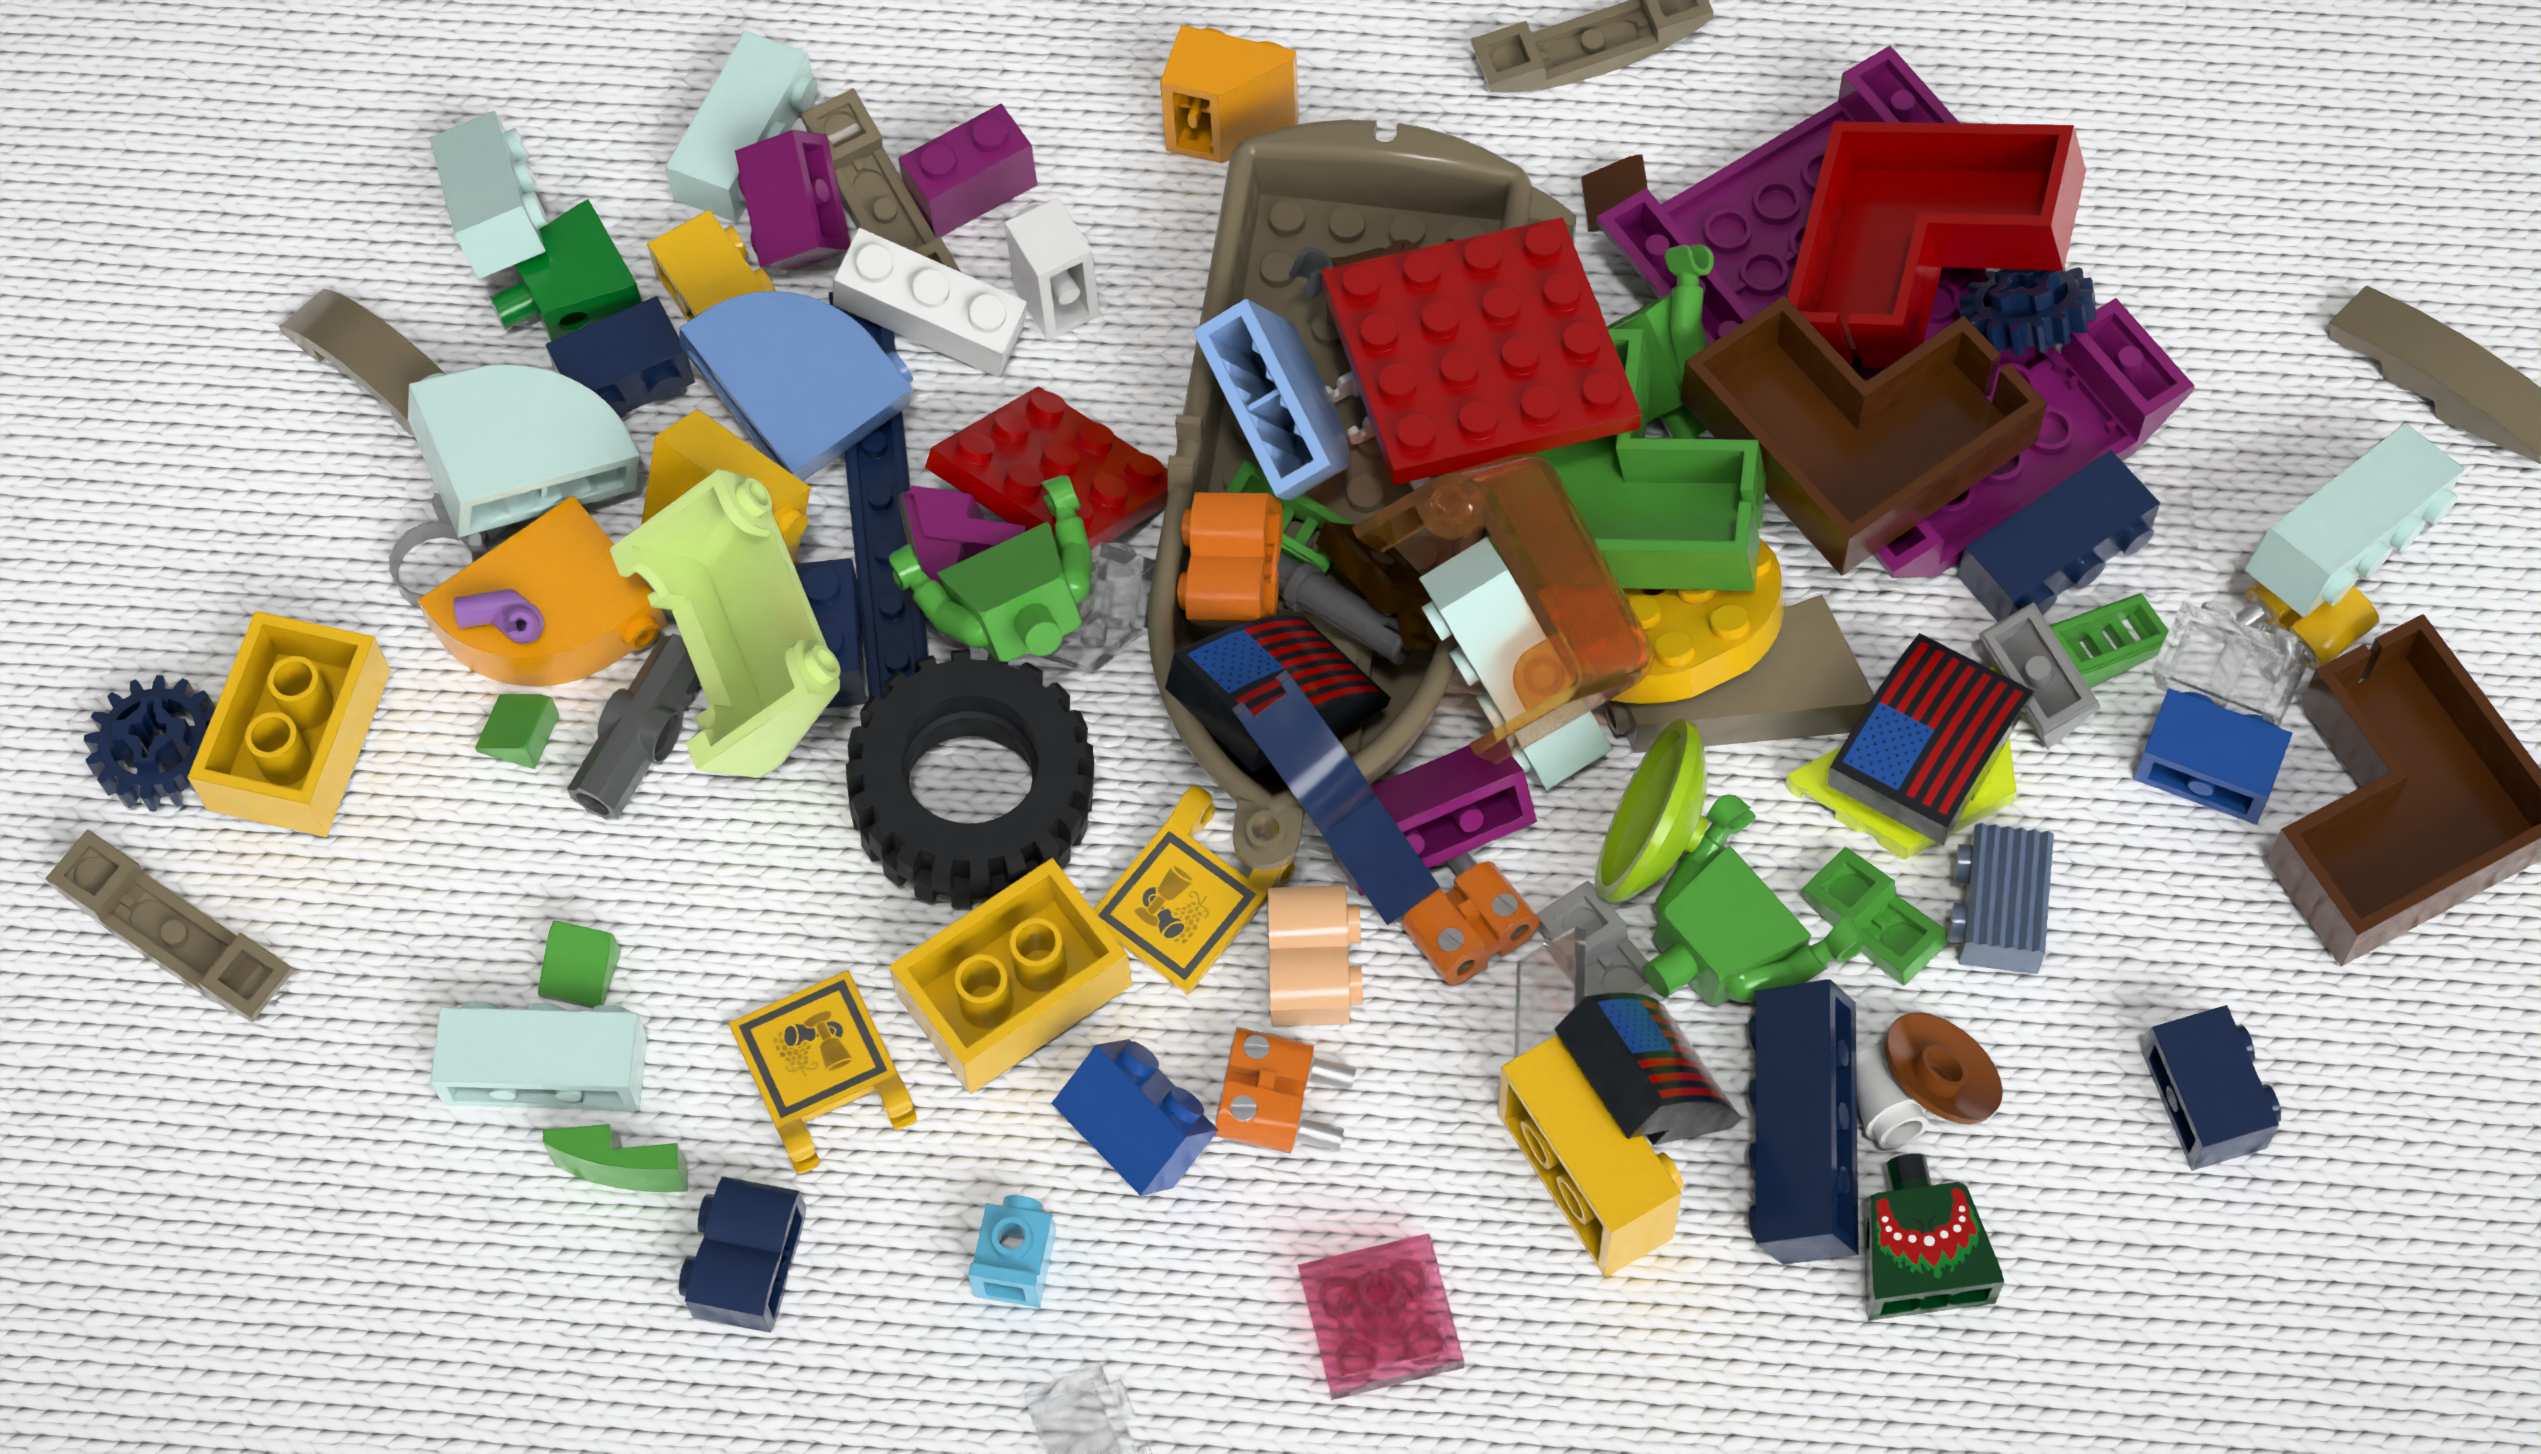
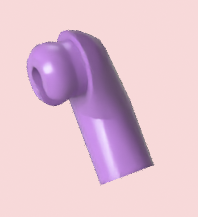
M513 589L454 597L455 616L460 629L492 624L510 640L520 644L533 642L541 635L544 624L541 612L535 605Z

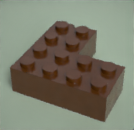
M1784 295L1687 359L1684 365L1681 401L1716 439L1759 441L1766 475L1765 493L1841 576L2038 441L2048 404L2010 363L1999 372L1992 402L1987 398L1992 394L2001 354L1965 316H1962L1865 382Z
M2424 613L2375 638L2370 651L2363 644L2315 669L2301 705L2361 787L2282 828L2266 862L2342 967L2541 860V769Z

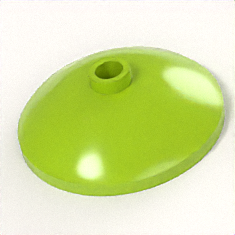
M1681 718L1671 722L1658 735L1635 770L1616 808L1600 852L1595 875V889L1597 890L1596 894L1598 897L1610 903H1618L1636 896L1664 877L1684 850L1692 853L1700 844L1708 825V818L1701 815L1707 793L1708 776L1704 743L1695 724Z

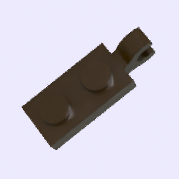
M1324 522L1315 544L1335 563V571L1342 577L1352 581L1367 597V604L1373 610L1388 617L1399 618L1400 637L1408 648L1434 651L1437 644L1427 633V621L1429 619L1421 608L1432 601L1419 579L1422 575L1374 526Z

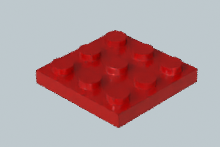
M1039 386L931 447L925 465L926 469L961 492L972 494L976 502L1008 523L1025 525L1030 530L1048 521L1054 536L1056 517L1050 513L1045 505L1043 497L1049 494V492L1040 482L1060 475L1068 476L1081 504V509L1075 510L1077 517L1083 519L1091 553L1165 507L1168 497V469L1157 458L1140 452L1114 435L1107 426L1092 421L1067 405L1059 395L1046 391Z

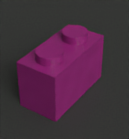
M1002 103L898 158L902 181L936 239L1037 186L1032 144Z
M790 130L735 150L739 169L738 185L745 197L752 229L750 234L751 244L758 256L760 267L797 270L848 251L851 242L827 134Z

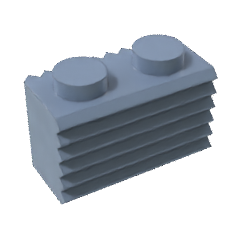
M1982 822L1975 824L1969 845L1958 844L1953 881L1965 884L1964 904L1953 903L1948 940L1949 942L1960 943L1959 964L2038 974L2046 948L2054 839L2052 832H2039L2036 829L2027 831L2022 827L2013 829L2010 826L2000 827L1996 824L1987 826Z

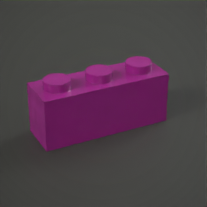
M1495 735L1371 786L1377 798L1427 869L1537 822L1524 769ZM1330 847L1334 861L1360 897L1364 896L1365 894Z

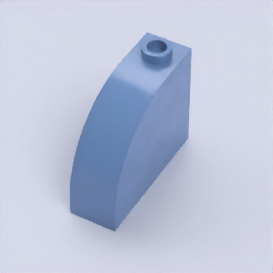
M781 291L743 294L713 305L679 328V346L765 456L801 481H805L910 405L913 388L909 383L913 381V376L899 355L894 351L885 354L873 337L858 322L840 309L819 299Z

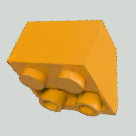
M1186 25L1180 26L1160 81L1166 151L1223 164L1229 161L1232 151L1247 137L1298 124L1296 50L1284 48L1271 41L1256 42L1226 35L1222 31L1213 28L1199 29Z

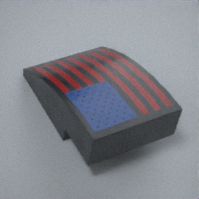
M1295 615L1269 616L1247 621L1226 628L1173 654L1165 689L1251 772H1254L1270 761L1237 718L1232 708L1243 701L1252 715L1255 716L1286 693L1275 678L1284 670L1290 673L1335 736L1342 734L1386 708L1391 699L1386 692L1307 618Z
M1919 633L1883 681L1831 764L1828 786L1944 846L1969 801L1974 800L2031 701L2034 691Z
M1628 992L1585 996L1554 1028L1627 1139L1646 1135L1654 1146L1733 1128L1741 1120L1737 1111L1666 1007L1655 998Z

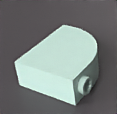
M500 364L481 366L450 374L437 373L419 382L409 384L408 422L458 538L542 516L572 495L583 505L636 491L640 455L625 424L606 401L573 379L537 367Z

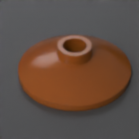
M1909 1013L1897 1018L1886 1031L1884 1053L1888 1066L1901 1087L1922 1107L1943 1119L1960 1124L1984 1122L1997 1111L2003 1095L1999 1073L1985 1050L1964 1030L1943 1018L1931 1014Z

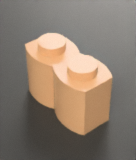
M1346 885L1268 888L1269 977L1272 1027L1350 1024V1005H1363L1362 965L1349 966L1348 944H1361L1360 904L1347 905Z

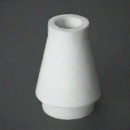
M1872 1046L1857 1051V1103L1866 1135L1870 1139L1877 1140L1884 1149H1896L1913 1142L1928 1127V1120L1925 1116L1927 1109L1917 1103L1901 1087L1878 1047Z

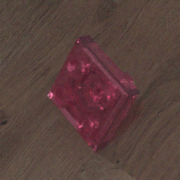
M1430 1233L1298 1264V1275L1331 1400L1464 1368L1463 1353Z

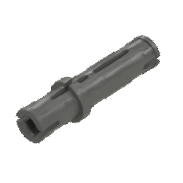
M1280 552L1278 561V595L1285 600L1283 602L1284 606L1295 612L1307 611L1380 653L1396 665H1400L1405 661V656L1399 653L1400 650L1408 656L1411 654L1413 649L1408 648L1400 637L1399 619L1376 612L1367 604L1366 600L1320 574L1322 569L1308 561L1301 564Z

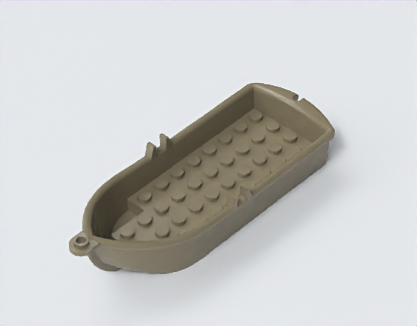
M1354 119L1316 121L1292 125L1247 137L1235 147L1229 159L1199 326L1247 298L1295 324L1325 385L1331 386L1332 390H1335L1338 378L1352 370L1338 331L1327 324V304L1323 289L1319 296L1315 298L1309 297L1304 292L1308 279L1300 276L1292 278L1288 275L1300 250L1311 247L1323 251L1330 258L1345 257L1379 247L1386 249L1400 239L1409 240L1417 247L1423 248L1444 243L1449 238L1460 240L1528 225L1532 198L1530 178L1515 163L1481 146L1443 132L1403 123H1397L1396 137L1389 142H1381L1376 139L1377 120ZM1196 339L1183 415L1177 414L1175 420L1177 436L1175 456L1169 455L1168 497L1148 602L1150 658L1159 693L1177 733L1192 756L1208 775L1238 802L1233 826V845L1236 854L1241 861L1253 869L1271 871L1287 865L1294 858L1300 845L1303 821L1309 815L1270 762L1251 772L1165 689L1174 653L1205 637L1229 628L1198 626L1186 619V610H1181L1177 597L1178 580L1182 572L1188 571L1191 557L1190 547H1186L1182 539L1183 514L1186 509H1192L1195 492L1225 493L1245 460L1261 468ZM1352 394L1334 403L1345 434L1352 426H1357L1359 430L1363 428L1362 423L1368 415L1361 395L1355 397ZM1375 436L1360 444H1351L1347 438L1350 451L1349 466L1304 493L1355 525L1374 526L1423 576L1482 540L1493 463L1436 475L1435 477L1444 491L1433 502L1424 504L1409 482L1397 485L1392 484ZM1292 517L1284 534L1295 539L1304 521ZM1318 527L1315 528L1305 545L1314 552L1319 548L1315 544L1321 531ZM1332 561L1324 577L1366 600L1367 597L1352 581L1342 577L1335 571V563ZM1278 595L1276 616L1295 615L1307 618L1391 697L1386 708L1336 736L1365 779L1371 784L1405 755L1429 724L1456 671L1457 666L1449 652L1459 647V644L1453 635L1441 641L1430 621H1427V633L1437 644L1435 650L1413 649L1409 656L1400 650L1399 653L1405 656V661L1400 665H1396L1380 653L1307 611L1295 612L1283 604L1285 600ZM1265 833L1267 841L1260 840L1257 837Z

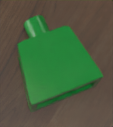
M589 199L579 203L548 223V225L539 229L546 252L512 265L519 283L489 296L492 307L504 329L536 315L550 341L642 302L637 283Z

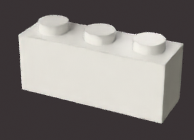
M858 228L833 280L834 306L1000 378L1024 327L1027 301L862 228Z

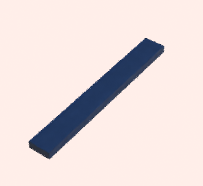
M828 292L829 304L834 306L833 292ZM834 306L858 322L873 337L885 354H888L890 351H894L897 354L893 331ZM903 410L844 452L869 697L877 696L880 699L884 698V681L897 671L903 672L907 678L915 674L914 662L929 656L925 614L913 600L914 592L911 587L904 591L898 588L893 577L894 569L889 562L891 553L908 544L898 506L899 493L903 490L910 491L911 488Z

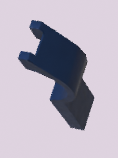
M1284 670L1275 677L1286 692L1283 696L1255 716L1252 715L1243 701L1232 708V711L1314 822L1316 828L1388 926L1440 888V886L1377 798L1372 787L1290 673Z

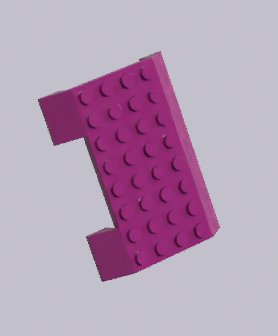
M1890 45L1842 73L1837 102L1663 204H1660L1651 192L1645 188L1597 216L1596 224L1658 298L1671 293L1672 289L1677 287V276L1668 269L1664 256L1667 249L1683 244L1687 246L1701 244L1711 250L1714 256L1713 268L1709 274L1699 276V287L1704 290L1701 320L1707 345H1710L1783 295L1787 298L1833 121L1960 122ZM1942 267L1924 342L1960 318L1959 297L1969 294L1967 285L1970 282H1986L1985 273L1988 272L1986 269ZM2117 298L2096 310V319L2087 321L2088 331L2086 333L2070 332L2071 343L2067 345L2062 344L2060 353L2054 346L2048 348L2047 352L2044 353L2038 352L2035 347H2029L2025 349L2021 356H2014L2013 350L1999 352L2001 358L1992 394L1987 398L1992 402L1999 372L2010 363L2048 403L2038 441L1876 552L1873 556L1891 578L1936 577L1961 562L1965 546L2108 451L2112 450L2121 461L2133 455L2189 397L2195 385ZM1859 356L1853 357L1851 365L1865 382L1885 369L1884 367H1863Z

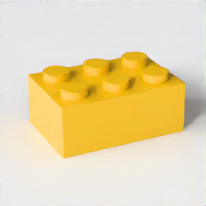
M260 611L254 612L187 777L207 811L318 836H328L391 673L374 636Z
M1053 857L889 965L897 997L970 1095L1132 986L1127 952Z
M1558 1034L1502 1065L1498 1116L1604 1278L1674 1238L1682 1193L1680 1189L1684 1187L1677 1167L1665 1152L1656 1155L1644 1136L1627 1139Z

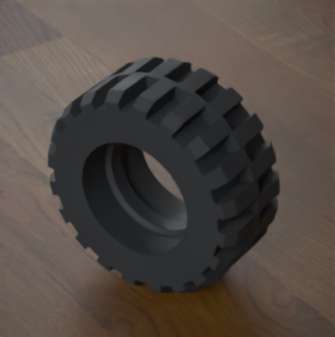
M966 649L952 650V661L937 664L933 655L914 662L915 674L907 678L903 672L897 671L883 682V699L877 696L869 697L860 711L861 726L852 728L847 745L849 762L846 763V778L850 814L854 830L860 831L861 846L871 862L880 860L883 862L884 876L898 887L903 886L907 880L914 883L915 897L930 903H934L938 893L951 896L952 908L971 909V898L988 897L989 900L1052 857L1061 869L1070 862L1071 846H1079L1087 831L1088 813L1092 811L1094 754L1093 745L1087 742L1088 727L1082 713L1077 710L1070 711V695L1058 682L1051 683L1046 688L1043 686V671L1028 662L1022 663L1018 670L1010 667L1008 662H998L990 653H988L987 660L971 659V651ZM963 736H980L994 739L1015 750L1030 767L1032 784L1029 793L1023 801L1003 816L980 823H959L946 820L931 813L915 799L909 784L912 768L928 750L941 742Z

